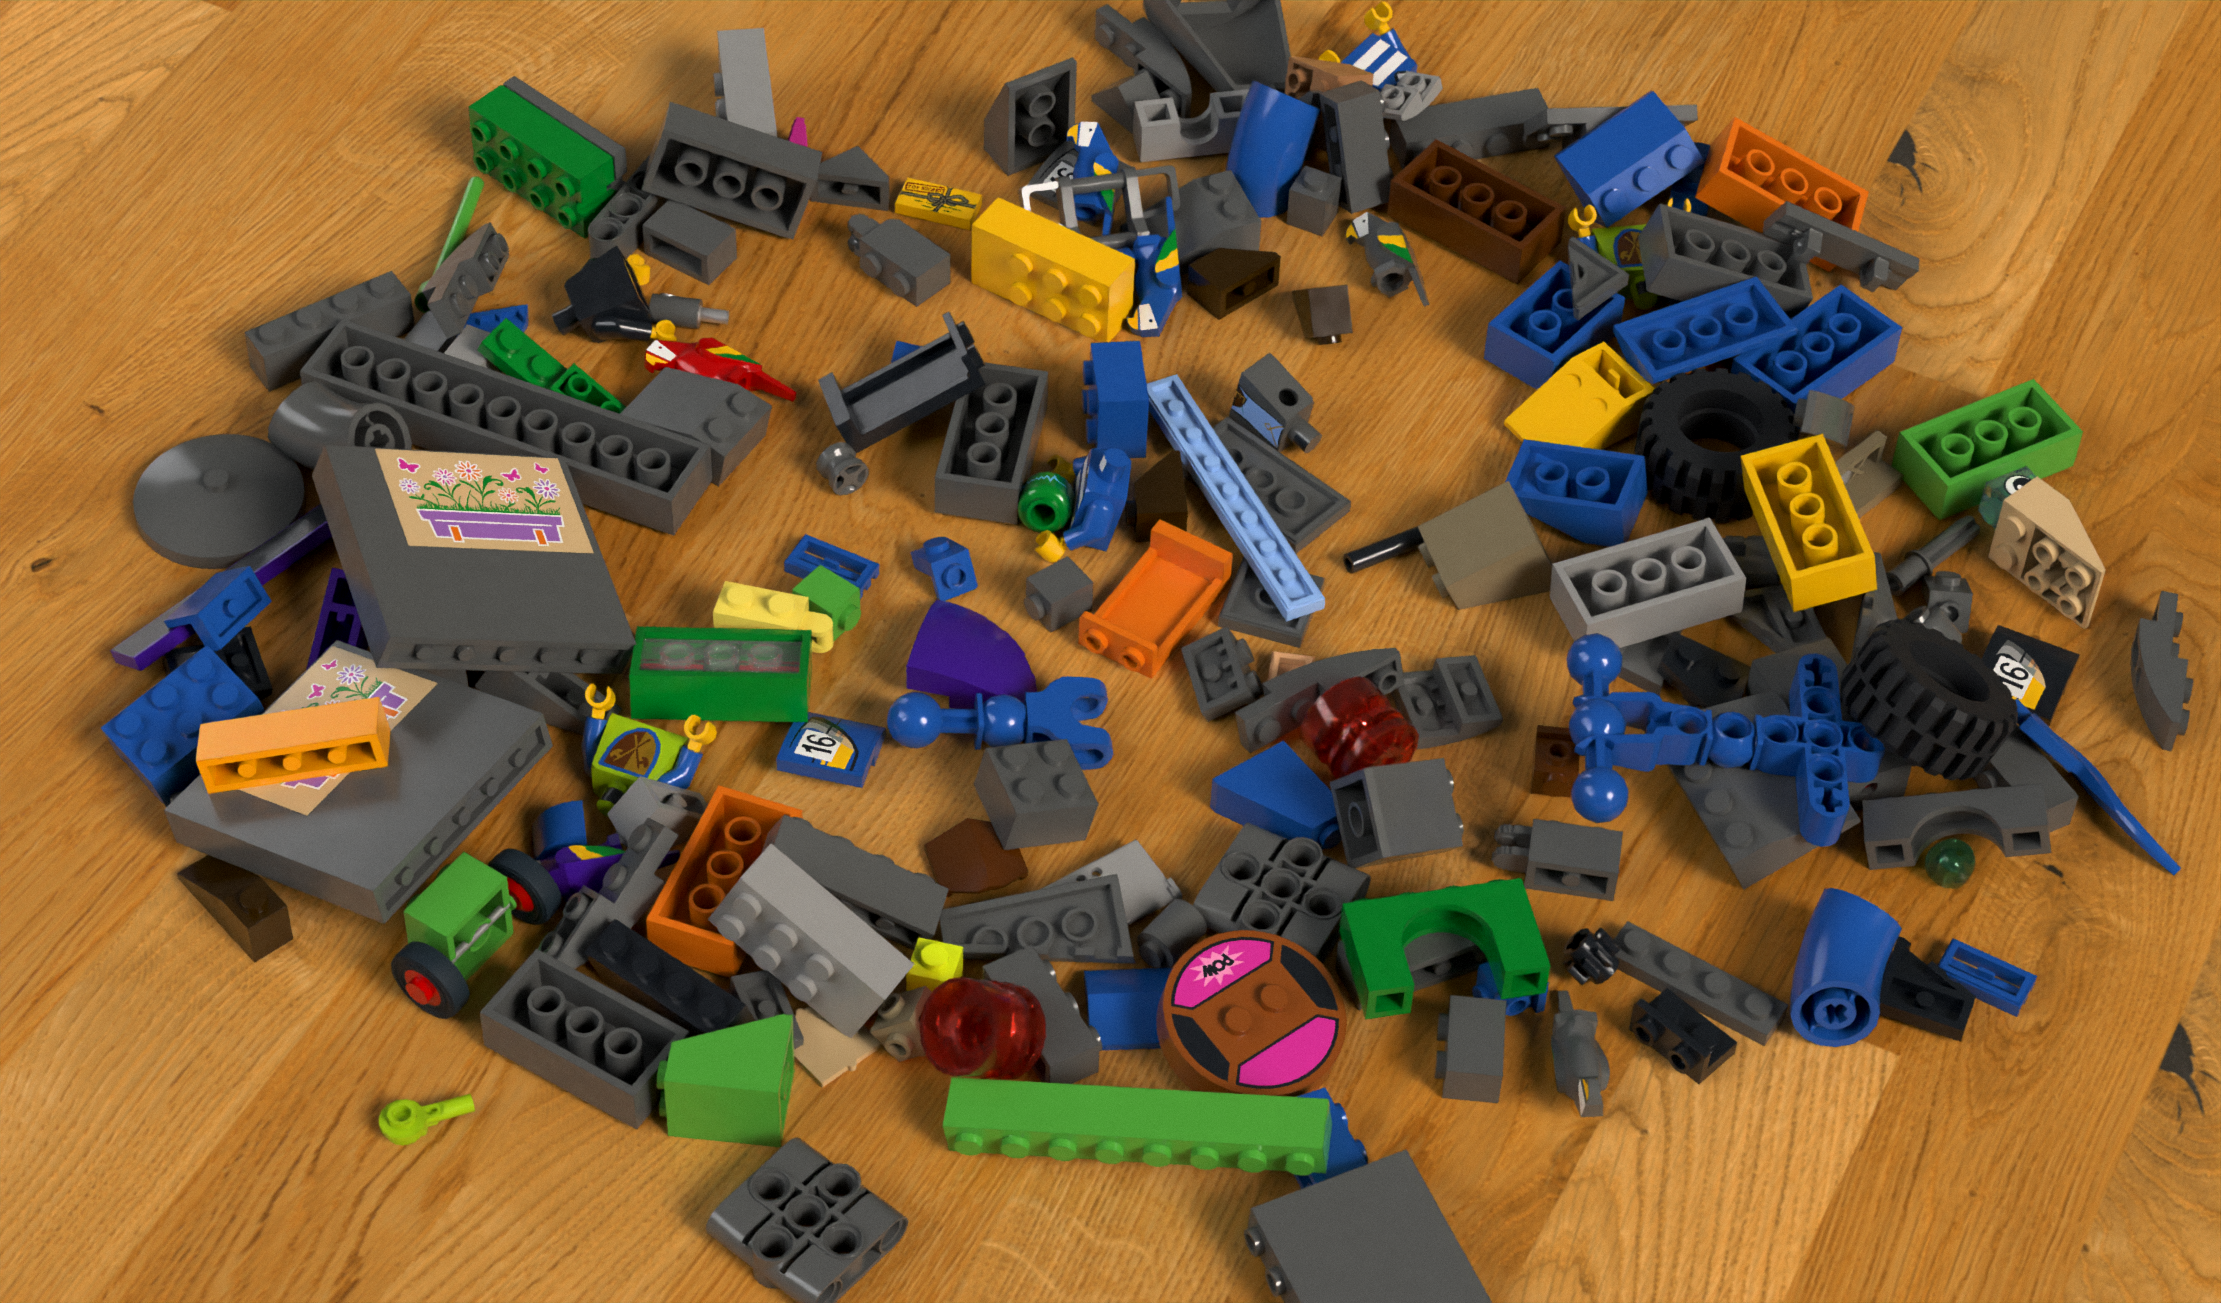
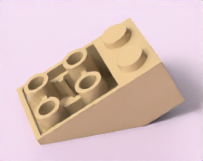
M2037 476L2004 499L1988 557L2000 568L2006 570L2025 584L2032 592L2038 594L2058 609L2065 617L2070 618L2080 627L2086 629L2089 626L2106 569L2070 500Z

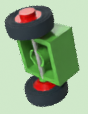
M515 849L501 851L488 865L463 852L452 864L445 865L437 874L436 879L421 894L413 896L403 911L408 944L396 954L391 962L392 974L397 984L406 996L425 1012L441 1019L451 1018L464 1007L469 999L470 992L466 981L514 934L512 915L528 924L541 925L558 911L561 906L562 897L556 882L536 860Z

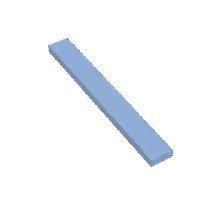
M1178 375L1147 383L1149 412L1174 450L1180 451L1181 461L1286 622L1325 609V597Z

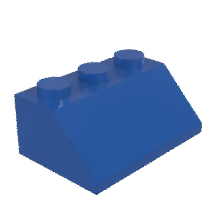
M1654 91L1648 92L1554 155L1584 209L1587 205H1592L1597 215L1594 222L1606 228L1705 162L1686 128Z

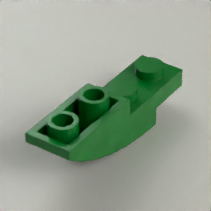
M507 318L481 342L477 351L508 376L618 414L626 408L625 405L575 363L569 369L565 368Z

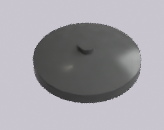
M218 434L186 441L156 458L143 472L136 485L133 507L136 523L142 538L159 555L188 567L222 569L229 568L304 516L306 494L303 477L297 464L274 445L265 440L246 435Z

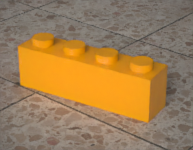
M380 697L200 724L196 763L208 794L388 767L391 729Z

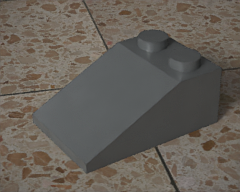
M1073 57L1005 83L984 119V149L1007 176L1045 162L1066 141L1069 128L1075 125L1077 61Z
M1231 170L1193 179L1178 189L1180 207L1178 210L1173 211L1180 276L1188 274L1189 265L1197 258L1206 256L1218 248L1259 251L1261 219ZM1166 197L1144 211L1165 206ZM1167 213L1145 219L1149 235L1159 234L1162 237H1169ZM1127 222L1120 226V233L1129 232Z
M665 367L620 414L711 445V482L719 487L766 436L772 405L739 384Z

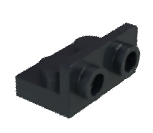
M1668 988L1650 1003L1641 998L1633 1006L1629 1030L1634 1033L1635 1037L1642 1044L1651 1046L1665 1057L1675 1070L1688 1075L1698 1084L1735 1054L1738 1042Z

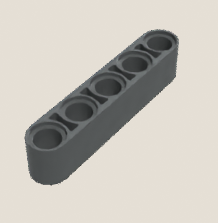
M650 155L590 223L588 234L591 258H599L613 247L618 246L625 258L628 259L644 241L643 224L669 200L641 190Z

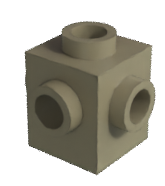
M926 986L899 994L893 993L889 995L878 1007V1016L870 1033L885 1047L890 1055L900 1062L918 1056H927L930 1053L939 1051L955 1015Z

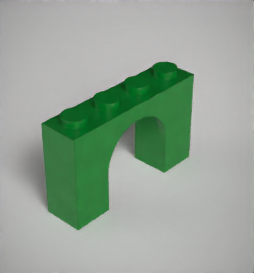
M1522 878L1496 879L1487 883L1448 886L1444 889L1418 893L1405 892L1398 896L1377 899L1363 898L1342 904L1339 932L1365 1020L1411 1013L1414 982L1404 948L1416 938L1431 933H1452L1475 943L1488 959L1501 1000L1546 993L1551 965Z

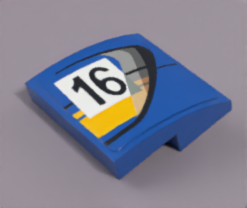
M809 712L808 722L792 723L776 758L777 771L863 788L870 766H875L886 736V728Z

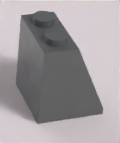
M1444 758L1363 768L1330 782L1346 861L1350 867L1359 869L1444 853L1463 846V822L1460 815L1455 811L1452 797L1454 781L1450 771L1446 769Z

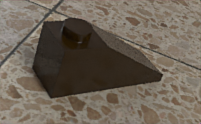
M207 855L177 873L178 879L254 963L293 940L287 905L261 877L253 872Z

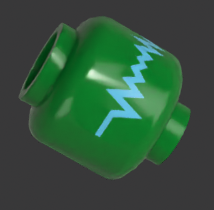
M1047 471L1038 472L1030 476L1023 484L1017 507L1019 518L1026 527L1034 532L1041 533L1049 530L1054 533L1062 529L1071 516L1074 503L1073 488L1067 479L1057 473Z

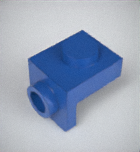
M936 537L926 541L923 544V548L910 552L914 568L931 577L937 599L946 601L977 588L978 584L969 549L947 537Z

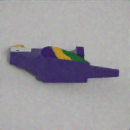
M616 833L607 835V841L598 846H568L560 849L556 855L538 860L537 862L551 875L560 890L564 902H567L572 895L581 890L583 885L599 893L603 887L602 882L606 872L612 865L620 861L625 851L622 850L619 835ZM679 850L668 851L657 869L677 863L680 857Z

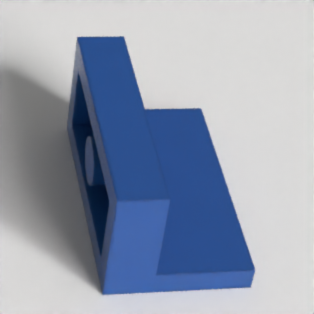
M250 566L216 573L164 620V623L168 628L191 624L204 646L208 645L213 651H218L268 606L272 600Z

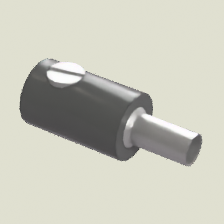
M667 293L653 294L651 297L649 308L655 320L651 322L653 324H657L661 320H669L674 326L699 329L701 321L728 324V310L703 308L702 299L679 297Z

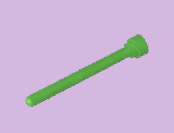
M472 177L467 184L434 273L464 240L484 187V182L480 177ZM429 280L419 286L414 300L416 307L424 314L430 310L427 305L428 301L422 292Z

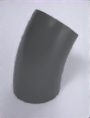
M318 381L305 383L294 390L280 404L268 427V439L272 445L288 457L312 470L316 467L324 445L411 449L412 445L409 429L405 421L391 406L378 402L360 403L349 400Z

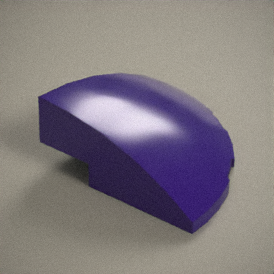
M935 600L923 620L906 665L907 689L949 696V708L974 709L976 693H982L983 702L992 696L1006 694L1016 697L1024 703L1025 692H1037L1035 676L1031 671L1025 653L1006 631L988 620L987 617L969 608L942 600Z

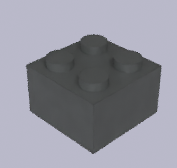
M1067 739L985 748L973 784L1004 850L1084 841L1099 805Z

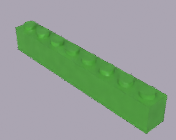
M951 1077L943 1130L949 1151H957L970 1156L980 1153L1004 1154L1011 1158L1043 1156L1059 1161H1071L1074 1158L1093 1159L1106 1164H1117L1121 1161L1143 1162L1154 1167H1164L1169 1164L1192 1165L1203 1170H1211L1216 1167L1240 1168L1251 1173L1275 1170L1288 1171L1294 1175L1305 1176L1311 1173L1326 1174L1332 1119L1329 1099Z

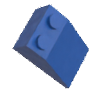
M1524 439L1505 481L1510 482L1528 515L1583 543L1609 547L1628 542L1648 493L1645 456Z

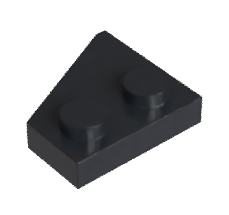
M1898 937L1881 984L1880 1015L1961 1042L1976 996L1960 983L1949 979L1946 972L1933 961L1926 965L1909 951L1911 943L1905 938Z

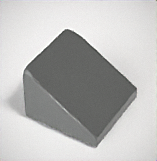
M429 310L420 318L404 340L444 353L456 339V335L447 339L431 310Z

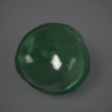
M1955 838L1945 839L1935 844L1925 856V868L1928 876L1937 885L1944 888L1958 889L1969 880L1976 866V858L1971 847L1964 841Z

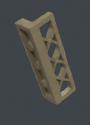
M1878 430L1835 462L1858 518H1861L1900 488L1904 477L1902 473L1882 460L1887 436Z

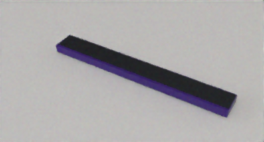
M319 504L225 571L250 566L262 586L332 537L322 505ZM196 591L111 649L110 652L115 662L142 671L195 634L196 631L191 624L168 628L164 620Z

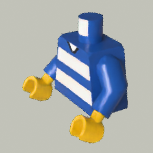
M1384 1L1380 2L1375 7V10L1370 8L1364 16L1365 25L1372 30H1378L1380 35L1370 34L1341 62L1373 73L1372 87L1379 91L1382 90L1385 84L1396 86L1406 71L1417 72L1416 62L1404 48L1395 29H1390L1387 24L1392 17V9ZM1326 50L1319 56V60L1340 63L1339 57L1331 50Z
M1093 448L1090 449L1087 456L1075 458L1072 464L1059 455H1053L1048 459L1047 464L1054 468L1053 473H1057L1067 479L1069 484L1073 481L1075 475L1076 479L1073 485L1074 503L1068 522V530L1064 531L1061 538H1057L1049 530L1041 532L1036 537V542L1040 546L1036 547L1035 551L1046 561L1051 563L1058 561L1066 548L1072 551L1088 546L1107 551L1128 495L1132 461L1123 450L1118 448L1102 450Z

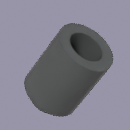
M1176 899L1172 901L1138 935L1137 944L1141 958L1152 967L1171 968L1206 933L1207 925L1203 916L1193 905L1184 900Z

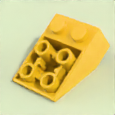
M1603 341L1572 357L1504 420V425L1521 442L1526 439L1603 450L1638 431L1643 405L1647 397L1653 394L1655 388Z

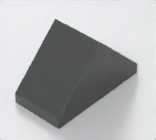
M1146 70L1120 79L1092 95L1091 101L1133 134L1134 102L1161 98Z
M856 146L820 163L817 182L811 194V201L888 211L890 206L889 176L859 146Z

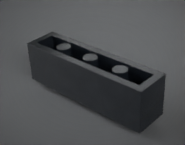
M614 919L584 952L604 983L625 997L690 1031V1037L755 1021L746 1004L617 919Z

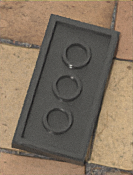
M1229 417L1224 418L1213 427V430L1296 554L1350 512L1351 501ZM1182 462L1183 477L1198 487Z

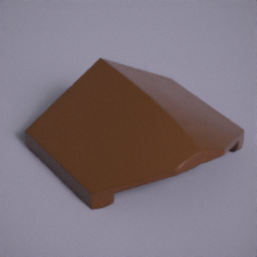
M967 818L924 845V850L936 883L949 889L947 897L952 896V893L979 894L1001 889L1017 879L1023 880L1028 877V869L1020 848L1004 850L992 823L989 821Z

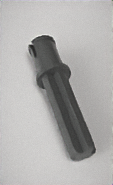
M1969 515L1960 518L1919 550L1913 549L1907 552L1904 561L1886 572L1891 594L1901 596L1917 581H1923V575L1932 576L1933 569L1979 535L1980 526L1976 524L1975 518Z

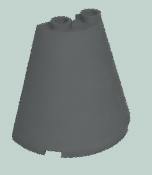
M1143 0V9L1148 20L1217 92L1249 90L1253 80L1285 93V79L1291 54L1280 0L1202 2Z

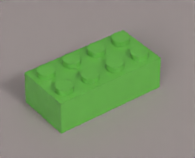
M2032 379L1899 432L1891 466L1904 475V482L1937 519L1942 520L2006 494L2004 482L2006 478L2012 475H2023L2031 480L2037 476L2043 479L2074 466L2083 431L2047 392Z

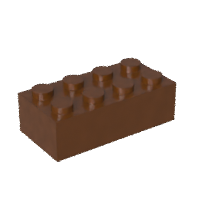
M1435 139L1391 180L1387 215L1509 281L1518 284L1561 243L1566 207Z

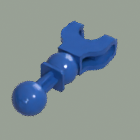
M1061 677L1050 683L1045 690L1025 692L1024 703L1016 697L1006 694L992 696L983 702L982 693H976L974 709H942L929 695L920 692H910L897 698L891 705L887 715V726L891 736L899 744L908 748L926 747L933 743L940 733L973 734L975 750H981L982 740L991 747L1017 745L1022 741L1023 744L1067 739L1082 770L1102 768L1109 763L1113 756V745L1109 733L1103 728L1087 726L1079 722L1098 718L1107 705V688L1101 680L1095 678Z

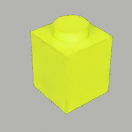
M918 937L911 958L914 965L906 974V991L926 986L953 1012L963 982V947Z

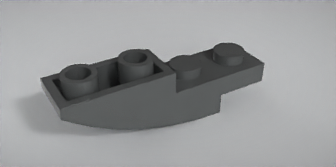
M1108 4L1097 9L1095 40L1102 47L1107 48L1123 60L1128 67H1132L1134 75L1147 70L1160 98H1173L1178 117L1190 119L1192 99L1190 79L1183 61L1169 40L1145 17L1132 23Z
M491 222L481 226L459 245L435 271L422 291L428 301L429 309L447 339L462 333L478 297L493 291L510 256L505 238L502 234H497Z
M1809 390L1806 399L1799 398L1797 401L1792 426L1800 427L1799 437L1808 438L1823 434L1828 447L1835 446L1847 449L1855 406L1840 398Z
M2161 591L2152 620L2143 618L2139 620L2131 645L2130 666L2133 689L2142 717L2163 750L2172 751L2176 736H2184L2187 730L2190 710L2183 709V703H2189L2193 678L2186 677L2188 659L2178 658L2180 644L2173 642V637H2179L2183 621V613L2176 611L2178 594Z
M1385 648L1342 654L1303 665L1262 683L1264 697L1235 712L1241 745L1249 753H1252L1322 714L1334 723L1403 686L1404 677L1400 652L1396 648Z
M647 818L644 824L639 825L630 835L628 848L620 861L612 865L606 872L602 882L603 887L599 893L583 885L578 893L572 895L563 909L564 916L554 931L549 932L542 939L538 950L575 969L589 961L584 952L614 919L631 928L661 893L666 882L654 875L679 835L666 826Z

